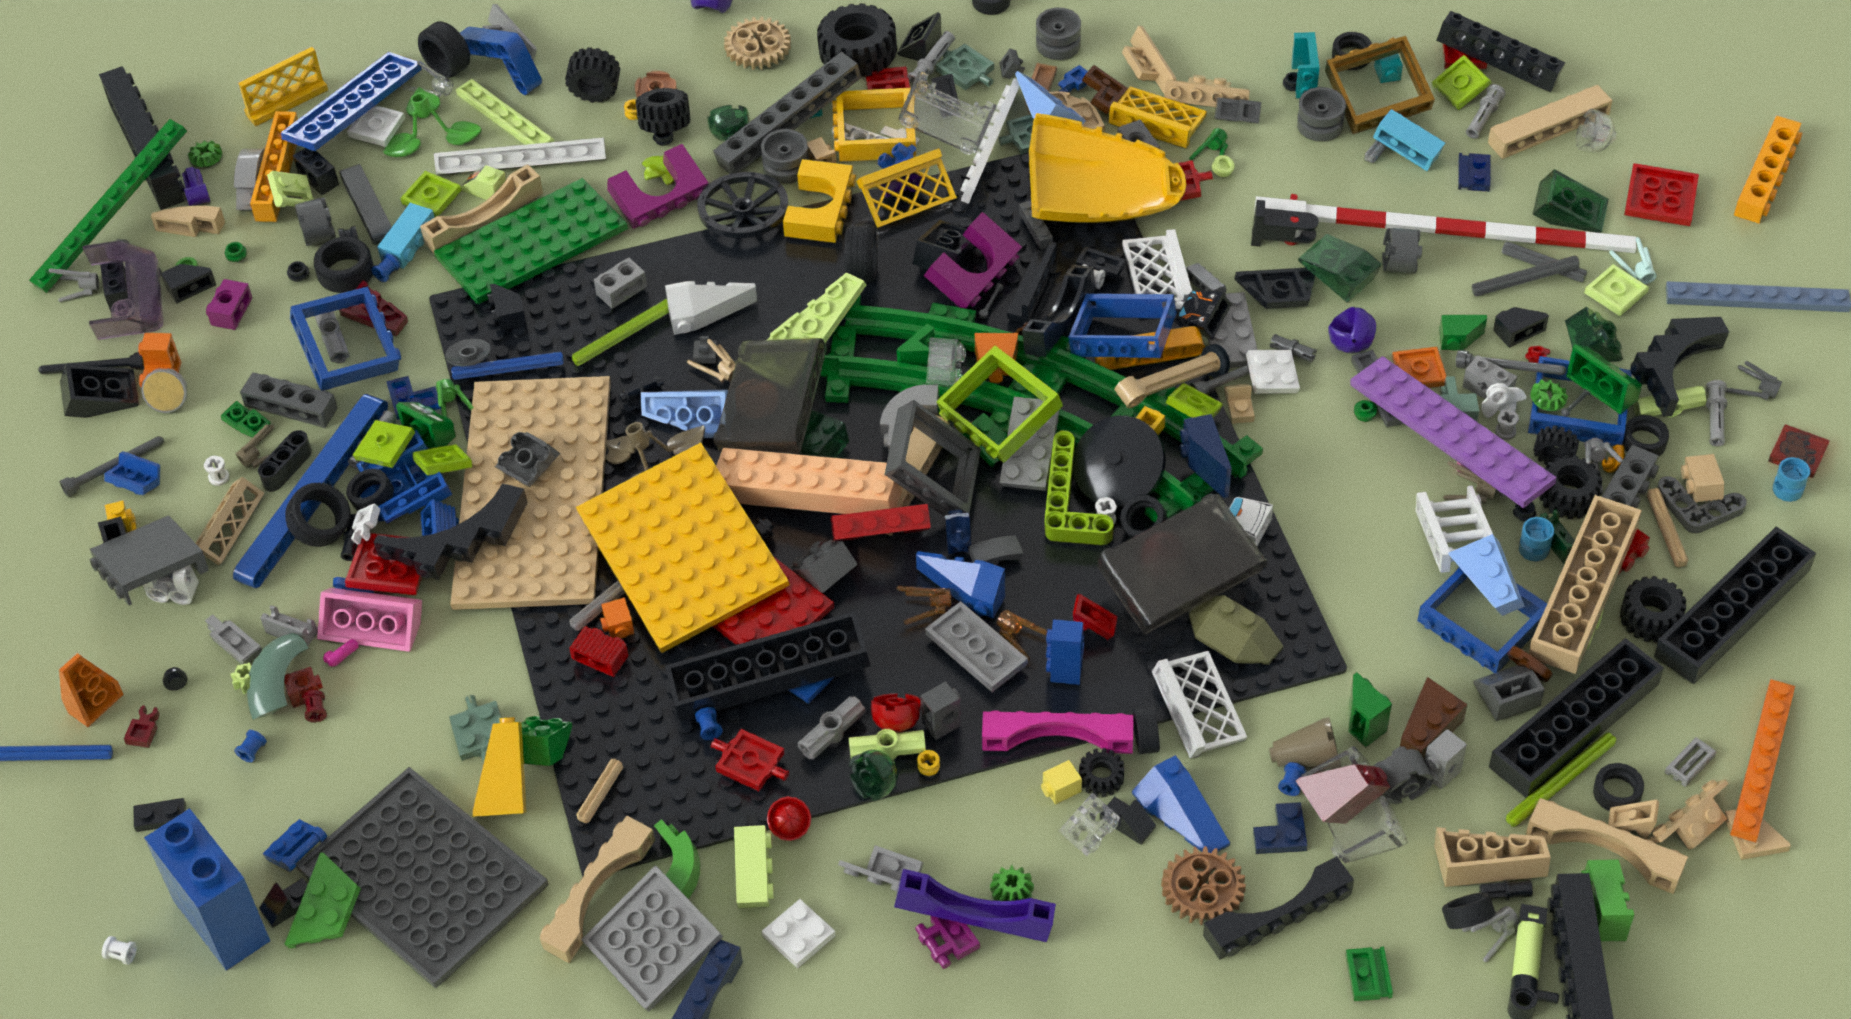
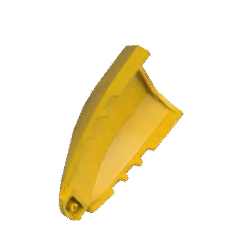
M1040 113L1035 115L1029 147L1032 217L1043 220L1085 223L1126 221L1170 209L1183 197L1186 189L1185 174L1178 162L1173 164L1165 157V152L1140 140L1135 142L1128 141L1122 138L1121 133H1117L1115 136L1105 133L1102 127L1097 126L1095 129L1083 127L1080 121Z

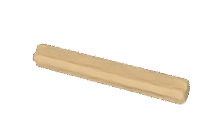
M1658 488L1649 489L1647 498L1673 562L1678 568L1687 565L1688 558L1663 496Z

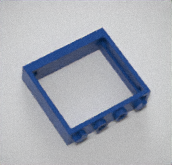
M368 287L290 307V321L321 391L398 371L399 360H401L400 351L394 347L393 335L390 330L386 329L385 317L382 312L378 311L376 296L370 293ZM364 303L387 356L328 372L305 318Z
M1086 294L1069 335L1071 353L1080 357L1161 358L1176 316L1174 294ZM1091 301H1096V306H1092ZM1093 317L1161 318L1155 336L1087 335ZM1148 341H1155V343L1149 344Z
M1539 356L1538 363L1564 366L1566 373L1558 375L1536 372L1535 383H1539L1541 379L1543 380V377L1572 381L1566 377L1569 366L1568 360ZM1620 369L1630 377L1632 376L1630 370ZM1532 401L1528 433L1538 434L1542 428L1545 430L1547 426L1551 429L1553 426H1557V429L1564 427L1566 432L1571 430V435L1575 434L1581 442H1586L1592 438H1599L1603 443L1609 442L1612 447L1622 445L1627 410L1621 415L1618 413L1617 425L1539 413V407Z
M1459 567L1420 606L1417 621L1423 624L1426 629H1430L1439 635L1445 642L1451 643L1460 649L1464 655L1470 656L1479 662L1483 668L1486 667L1493 673L1499 672L1510 661L1507 653L1511 647L1515 646L1521 649L1534 636L1547 603L1516 583L1525 607L1518 610L1530 619L1497 652L1435 610L1468 577Z

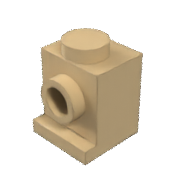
M822 137L807 142L809 160L836 163L835 150H832L829 144L826 145Z

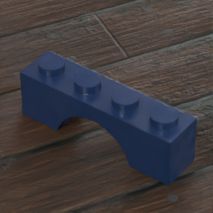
M720 939L710 949L672 1019H709L710 1011L718 993L725 984L732 983L743 963L741 947Z

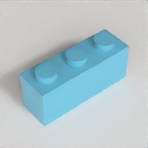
M1392 109L1380 122L1373 136L1377 141L1426 171L1429 170L1439 157L1445 145L1444 141Z
M410 203L377 246L381 261L385 254H391L399 261L400 268L404 269L408 262L412 261L419 247L424 244L420 226L434 218L433 210Z

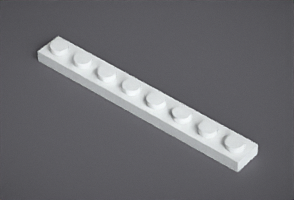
M1015 78L1011 86L1006 85L1002 96L1005 99L1000 98L996 108L999 112L995 111L990 121L994 125L989 124L984 135L988 139L983 137L979 146V150L982 152L977 151L972 162L976 166L971 165L966 176L970 180L965 179L960 191L964 192L961 201L968 204L1020 85Z
M604 138L434 153L436 174L477 171L485 165L501 169L522 167L527 164L533 166L606 159Z

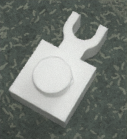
M375 503L358 510L352 526L354 533L351 540L357 545L360 544L362 538L366 541L369 540V531L378 522L380 508Z

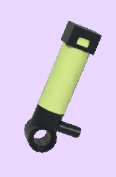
M1521 904L1516 929L1517 937L1510 996L1507 1012L1512 1019H1531L1537 1000L1555 1004L1559 1001L1558 993L1538 990L1548 908ZM1518 1002H1523L1527 1006H1521Z

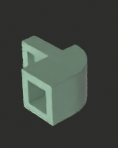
M1455 376L1446 377L1444 386L1440 387L1439 396L1475 421H1478L1479 406L1477 394H1458Z

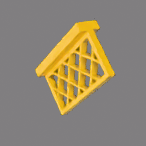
M313 47L238 83L246 107L244 109L245 115L255 127L274 118L275 111L286 112L328 91L327 84L322 78L316 51ZM311 56L307 65L302 64L305 58ZM293 66L289 74L283 73L287 67ZM299 68L304 69L300 77L295 76ZM310 71L315 72V74L307 77ZM275 75L271 83L265 82L267 77ZM281 77L286 78L282 86L276 85ZM292 80L297 81V83L289 86ZM256 84L252 92L246 90V87ZM262 86L268 87L264 95L258 94ZM274 89L279 90L277 93L271 95ZM255 98L260 99L259 102L252 105Z
M1130 86L1118 102L1111 104L1108 123L1120 127L1141 120L1153 138L1187 148L1191 136L1205 119L1207 111ZM1134 95L1140 98L1131 99L1130 96ZM1151 102L1159 103L1157 105H1150ZM1139 104L1145 105L1144 107H1136V105ZM1174 108V109H1177L1178 111H1171V112H1170L1169 109ZM1163 110L1165 113L1156 114L1155 111ZM1188 115H1196L1198 117L1190 118ZM1181 116L1184 118V119H1181V120H1176V119H1175V117H1181Z
M939 148L862 176L856 181L859 189H862L877 228L957 198L941 160L942 154ZM936 164L940 171L938 179L927 175L929 168ZM916 173L922 176L919 186L907 182L910 174ZM925 178L936 183L932 193L921 188ZM895 180L903 184L899 194L888 189L891 181ZM938 185L947 189L948 197L941 198L935 195ZM905 186L916 190L913 200L902 196ZM875 187L883 191L879 201L871 198L869 189ZM919 192L930 196L927 205L923 206L915 202ZM886 193L897 197L893 208L882 203ZM900 199L911 204L908 212L903 213L896 210ZM880 206L891 211L887 220L880 221L878 216Z

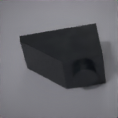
M179 264L161 273L165 287L176 304L216 286L212 270L208 267Z
M1513 307L1496 315L1493 331L1510 348L1546 331L1549 315L1544 312Z

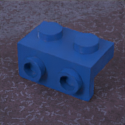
M122 451L119 453V464L105 473L104 481L116 487L133 491L135 494L145 495L160 485V464Z

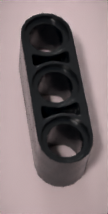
M302 430L291 432L259 466L258 474L266 491L273 492L279 490L310 457L312 448L306 432Z

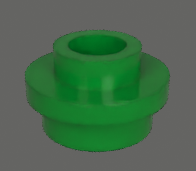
M231 242L226 246L224 254L228 261L238 262L246 257L247 250L240 242Z
M1361 400L1355 404L1354 414L1358 420L1368 422L1376 416L1377 407L1371 401Z

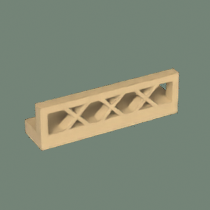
M244 477L232 483L196 541L204 556L218 566L222 564L264 495L263 491ZM245 489L256 495L253 501L245 502L243 495ZM241 507L242 519H234L233 508ZM223 525L231 526V537H223L221 529ZM219 542L221 548L219 556L209 550L212 543Z

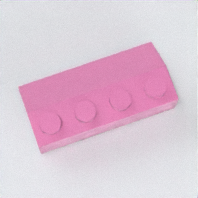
M337 588L326 589L321 592L317 639L342 643L354 639L358 645L410 652L421 623L422 600Z

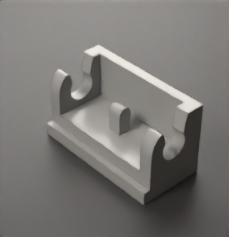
M270 605V616L263 613L260 617L265 632L278 638L286 634L295 633L309 646L318 633V627H316L314 620L307 619L306 623L279 613L278 608Z

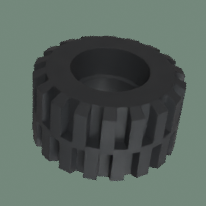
M587 47L586 50L583 48L579 49V52L575 51L569 59L565 77L566 87H568L570 93H574L573 96L576 98L580 97L583 101L588 100L592 103L594 101L598 103L603 102V100L607 101L617 91L621 71L619 62L615 60L613 55H609V52L601 51L600 48L592 49V47Z
M673 88L654 89L641 94L635 101L638 125L641 130L646 132L670 133L688 126L691 122L688 95L682 90Z
M1568 455L1563 456L1562 459L1559 457L1555 458L1553 462L1550 461L1547 467L1544 468L1556 476V484L1539 496L1540 501H1543L1542 505L1544 508H1549V512L1552 514L1556 509L1560 514V518H1563V516L1568 517V519H1573V517L1583 518V514H1587L1594 496H1600L1603 482L1602 477H1600V471L1595 470L1596 466L1593 463L1587 464L1585 458L1582 460L1578 459V456L1569 458ZM1564 485L1573 486L1577 489L1566 488Z
M1645 576L1641 578V581L1636 579L1632 585L1627 587L1621 606L1620 617L1622 618V625L1627 626L1626 631L1628 633L1633 632L1635 638L1639 639L1641 637L1644 638L1643 641L1649 642V640H1653L1655 643L1685 614L1687 606L1685 605L1686 597L1682 596L1683 591L1681 589H1676L1677 585L1675 583L1667 582L1668 579L1666 578L1661 580L1657 579V576H1652L1651 579H1648ZM1645 606L1658 608L1662 612L1650 611Z

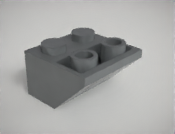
M818 541L809 548L810 552L805 556L801 555L792 561L793 565L789 569L823 593L854 568L857 563L843 541Z
M1519 665L1473 681L1496 721L1541 706L1545 690L1532 669Z

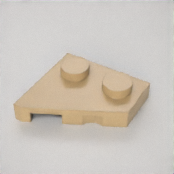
M1736 810L1725 811V816L1727 817L1725 822L1730 833ZM1763 818L1756 843L1732 836L1741 860L1788 852L1791 847L1790 843Z

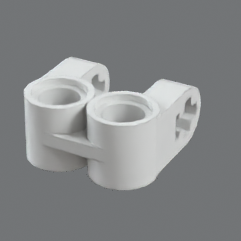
M188 565L174 571L173 574L170 573L143 585L148 598L153 601L165 603L170 598L175 603L188 605L193 599L199 580L192 566Z

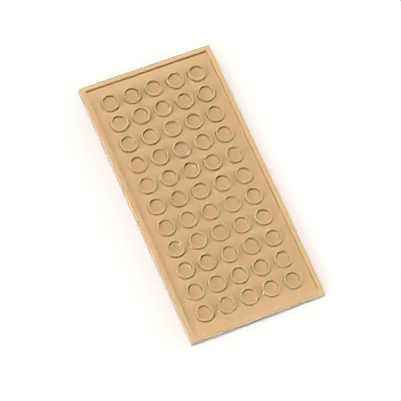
M610 376L474 382L472 400L474 408L471 410L467 455L472 460V467L465 469L459 524L480 511L494 497L502 483L524 488L528 503L506 546L492 545L484 541L473 563L455 560L450 603L452 610L590 604L595 600L599 548L579 516L576 507L603 493L611 388ZM517 432H528L561 453L531 487L525 486L495 468L501 453L512 448L511 438Z

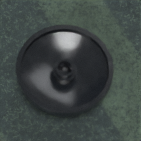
M1122 415L1105 418L1091 426L1079 440L1073 457V473L1081 491L1095 503L1100 498H1111L1115 501L1117 509H1123L1125 504L1134 497L1140 495L1150 496L1161 482L1166 465L1165 449L1158 434L1144 421Z

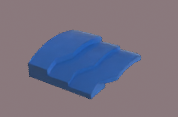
M415 430L414 436L393 468L363 461L356 464L360 472L368 469L381 470L393 485L394 493L392 499L378 506L380 508L378 522L385 521L388 524L407 512L411 514L425 506L431 499L439 500L440 502L453 495L442 473L438 472L427 476L413 461V452L428 449L417 430ZM381 484L368 487L362 492L360 497L366 498L373 495Z

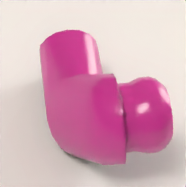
M350 639L334 652L327 651L323 656V661L328 663V666H337L359 648L357 641Z

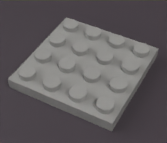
M655 865L581 940L641 1006L649 1012L713 948L723 935Z

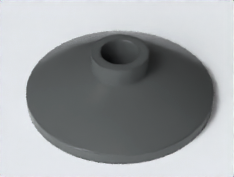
M466 339L451 345L447 349L445 356L446 360L452 365L471 366L485 360L489 356L491 349L490 345L484 340Z

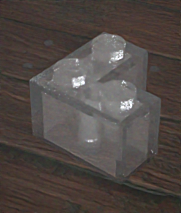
M930 338L927 385L952 387L961 378V369L958 367H961V362H965L966 348H963L957 339Z

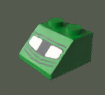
M399 402L396 405L401 425L411 427L414 431L417 430L428 449L447 446L456 437L453 421L447 416L443 417L436 413L433 408L426 407L419 402Z

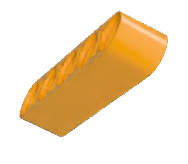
M1190 326L1170 330L1161 358L1094 357L1096 364L1113 370L1195 357L1202 353L1205 346L1199 328ZM1156 332L1133 336H1155ZM1148 341L1149 344L1155 343V341Z

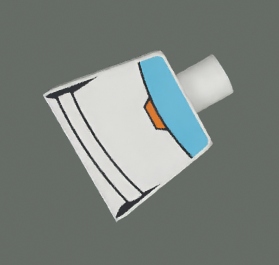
M1236 497L1230 508L1217 504L1213 513L1218 514L1235 535L1236 540L1233 539L1234 542L1255 552L1272 520L1273 505Z

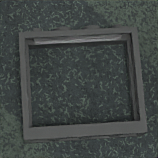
M912 400L897 410L884 475L944 517L948 515L949 511L962 510L963 513H969L981 448L918 402ZM912 425L959 458L953 494L905 461Z

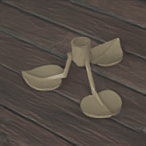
M635 422L626 428L627 436L607 440L606 447L609 449V453L605 459L611 464H620L627 461L631 457V453H635L637 449L646 471L649 467L643 450L649 446L650 438L667 452L673 451L674 455H677L702 443L705 427L702 425L681 432L670 438L667 445H665L652 434L651 430L646 432L641 422Z

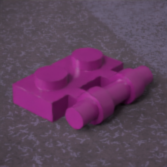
M930 916L932 927L927 929L923 923L915 927L916 932L919 934L918 939L922 945L928 947L934 962L939 963L943 969L951 965L947 957L949 954L953 953L957 960H960L980 948V942L967 924ZM941 936L945 944L939 946L935 938Z

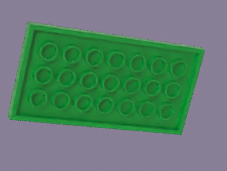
M581 178L434 250V255L477 304L488 300L487 294L492 293L490 284L510 289L628 230V225Z

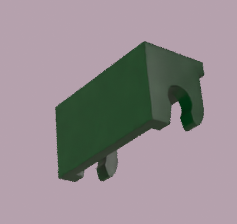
M1555 509L1551 518H1549L1546 512L1540 514V517L1552 523L1554 535L1551 549L1561 562L1565 564L1575 540L1559 521L1560 514Z

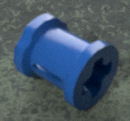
M387 253L383 256V260L377 266H373L371 270L379 281L387 282L389 275L394 270L397 271L401 265L396 257Z
M706 707L696 712L695 719L700 724L702 739L713 740L718 738L723 730L721 725L717 723L715 708Z
M250 729L246 732L247 737L243 743L237 746L234 752L242 760L252 763L256 758L255 754L261 746H265L267 740L261 733Z
M1289 762L1285 765V775L1283 780L1279 782L1278 789L1286 795L1297 796L1301 788L1296 780L1306 776L1307 770L1298 763Z

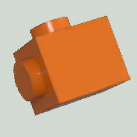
M625 598L601 604L604 618H600L603 632H609L610 637H619L620 639L634 634L633 623Z

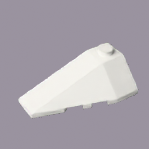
M686 281L665 285L669 316L674 335L696 331L757 302L755 283H728L726 286L715 285V282H707V285H695V281Z

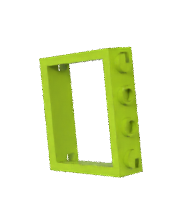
M997 346L991 348L936 401L941 410L939 414L945 421L951 420L955 423L954 426L960 433L964 434L966 432L970 435V439L978 447L982 445L986 448L985 451L993 459L998 458L1003 463L1063 407L1058 393ZM998 367L1043 401L999 446L954 410Z

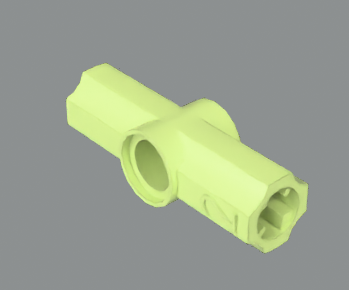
M1703 386L1676 390L1679 401L1673 415L1668 416V418L1679 415L1685 409L1706 405V392ZM1653 395L1641 397L1633 404L1635 416H1656L1662 414L1659 407L1656 406Z
M883 729L877 735L849 738L851 760L879 757L883 761H892L898 755L917 754L926 751L923 730L896 733L891 729Z

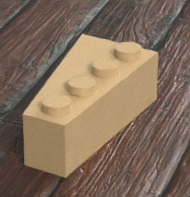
M1436 827L1434 847L1445 887L1548 877L1551 856L1545 837L1510 834L1509 837L1496 835V832H1485V835L1469 833L1470 830L1459 829V832L1446 831V828Z

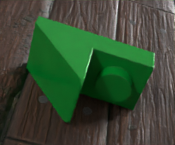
M926 324L897 349V362L920 366L932 365L933 355L931 348L935 343L934 327Z

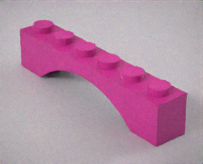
M996 710L983 712L982 750L1008 751L1014 746L1030 739L1059 735L1082 739L1101 749L1106 748V753L1113 750L1114 753L1133 754V715L1123 713L1076 714L1074 712L1026 713L1024 711L1000 712Z

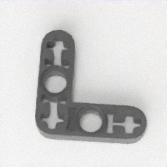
M1665 476L1659 480L1657 485L1666 506L1690 533H1701L1742 515L1747 504V500L1742 494L1730 493L1725 495L1722 500H1713L1698 506L1677 479ZM1682 501L1685 502L1688 507L1680 508L1675 503ZM1717 510L1721 513V515L1713 516L1709 513V511Z

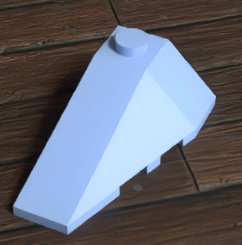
M1019 71L1015 73L1032 118H1035L1036 113L1080 121L1082 124L1085 123L1086 120L1072 108L1062 104L1063 101L1050 94L1047 89L1035 80Z

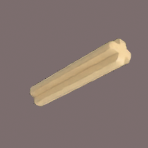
M616 759L609 761L577 812V819L583 823L590 822L623 769L622 762Z

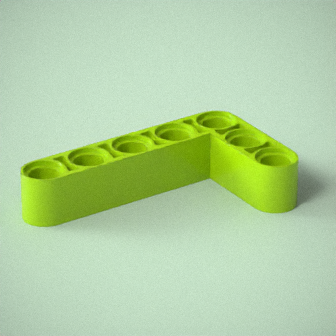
M1059 431L1053 439L1045 511V535L1049 540L1058 542L1106 545L1113 539L1114 524L1111 517L1103 514L1068 512L1075 440L1071 432ZM1102 528L1107 529L1106 531H1099Z

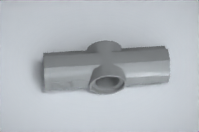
M334 311L314 316L331 362L337 364L345 362L350 355Z
M849 696L833 712H826L821 716L820 723L798 742V748L804 756L814 760L830 744L841 741L843 732L865 713V707L856 697Z

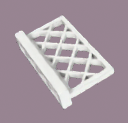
M1175 229L1166 230V236L1123 240L1122 246L1135 294H1165L1167 291H1170L1176 295L1175 303L1178 300L1184 302L1187 300L1192 289ZM1155 244H1162L1163 248L1160 251H1157L1153 249L1151 246ZM1136 246H1137V247H1139L1141 250H1140L1139 253L1137 254V253L1131 251V250L1129 249V247H1136ZM1148 252L1154 255V257L1148 260L1142 255ZM1161 259L1167 262V264L1162 267L1155 262ZM1139 261L1146 266L1141 270L1134 266V264ZM1152 268L1159 273L1154 277L1147 273V271ZM1164 274L1172 280L1166 283L1160 280V278ZM1143 277L1150 282L1145 286L1138 282V280ZM1157 284L1163 289L1158 293L1151 289V287Z
M1209 651L1172 661L1164 659L1157 662L1152 670V674L1190 759L1198 757L1202 752L1246 740L1247 735ZM1196 661H1205L1208 668L1206 673L1193 667ZM1179 666L1187 670L1185 678L1183 679L1175 675L1172 668ZM1190 673L1203 678L1200 687L1187 681ZM1206 680L1216 685V695L1203 689ZM1184 686L1197 692L1194 701L1184 696ZM1200 694L1213 700L1210 708L1197 703ZM1216 702L1226 707V716L1213 710ZM1194 708L1207 714L1204 722L1194 718L1192 713ZM1210 716L1223 722L1220 730L1207 724ZM1225 724L1234 727L1238 735L1230 736L1222 732ZM1204 730L1217 736L1214 742L1205 743L1202 736Z

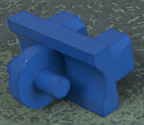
M899 142L892 149L891 154L894 157L892 158L887 153H883L879 156L877 164L884 169L913 158V152L916 151V147L914 145L906 147Z

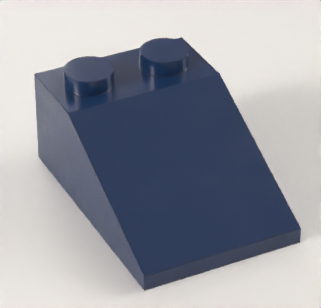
M1208 414L1184 419L1183 429L1180 430L1182 444L1179 445L1181 457L1186 459L1189 468L1222 497L1228 498L1231 465L1212 415Z

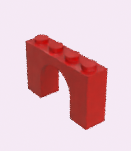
M928 504L835 515L831 518L834 542L856 540L861 537L888 533L927 531L931 528Z

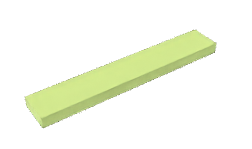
M470 79L456 89L459 97L524 145L554 142L551 136L473 79Z

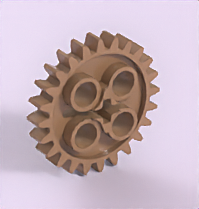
M1204 846L1202 852H1199L1194 847L1192 854L1185 849L1183 850V858L1176 854L1174 862L1168 861L1167 869L1163 870L1161 887H1163L1162 896H1166L1165 904H1172V913L1180 910V919L1188 915L1190 916L1189 923H1192L1197 918L1200 925H1203L1205 919L1211 920L1225 912H1233V909L1239 910L1240 902L1244 901L1246 884H1244L1245 875L1241 874V866L1234 867V858L1227 861L1226 852L1221 856L1217 855V848L1212 853H1208L1207 846ZM1201 868L1204 871H1197L1195 869ZM1218 881H1223V882H1225L1226 884H1219V883H1217V882H1218ZM1181 887H1188V888H1190V889H1189V890H1184V889H1181ZM1203 900H1211L1212 902L1206 903Z

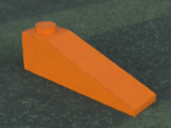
M78 653L59 669L62 702L67 712L87 727L124 695L116 679Z

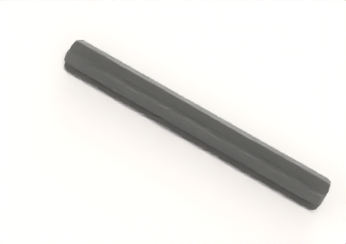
M1574 255L1473 283L1471 289L1474 296H1479L1579 268L1580 262L1578 257Z

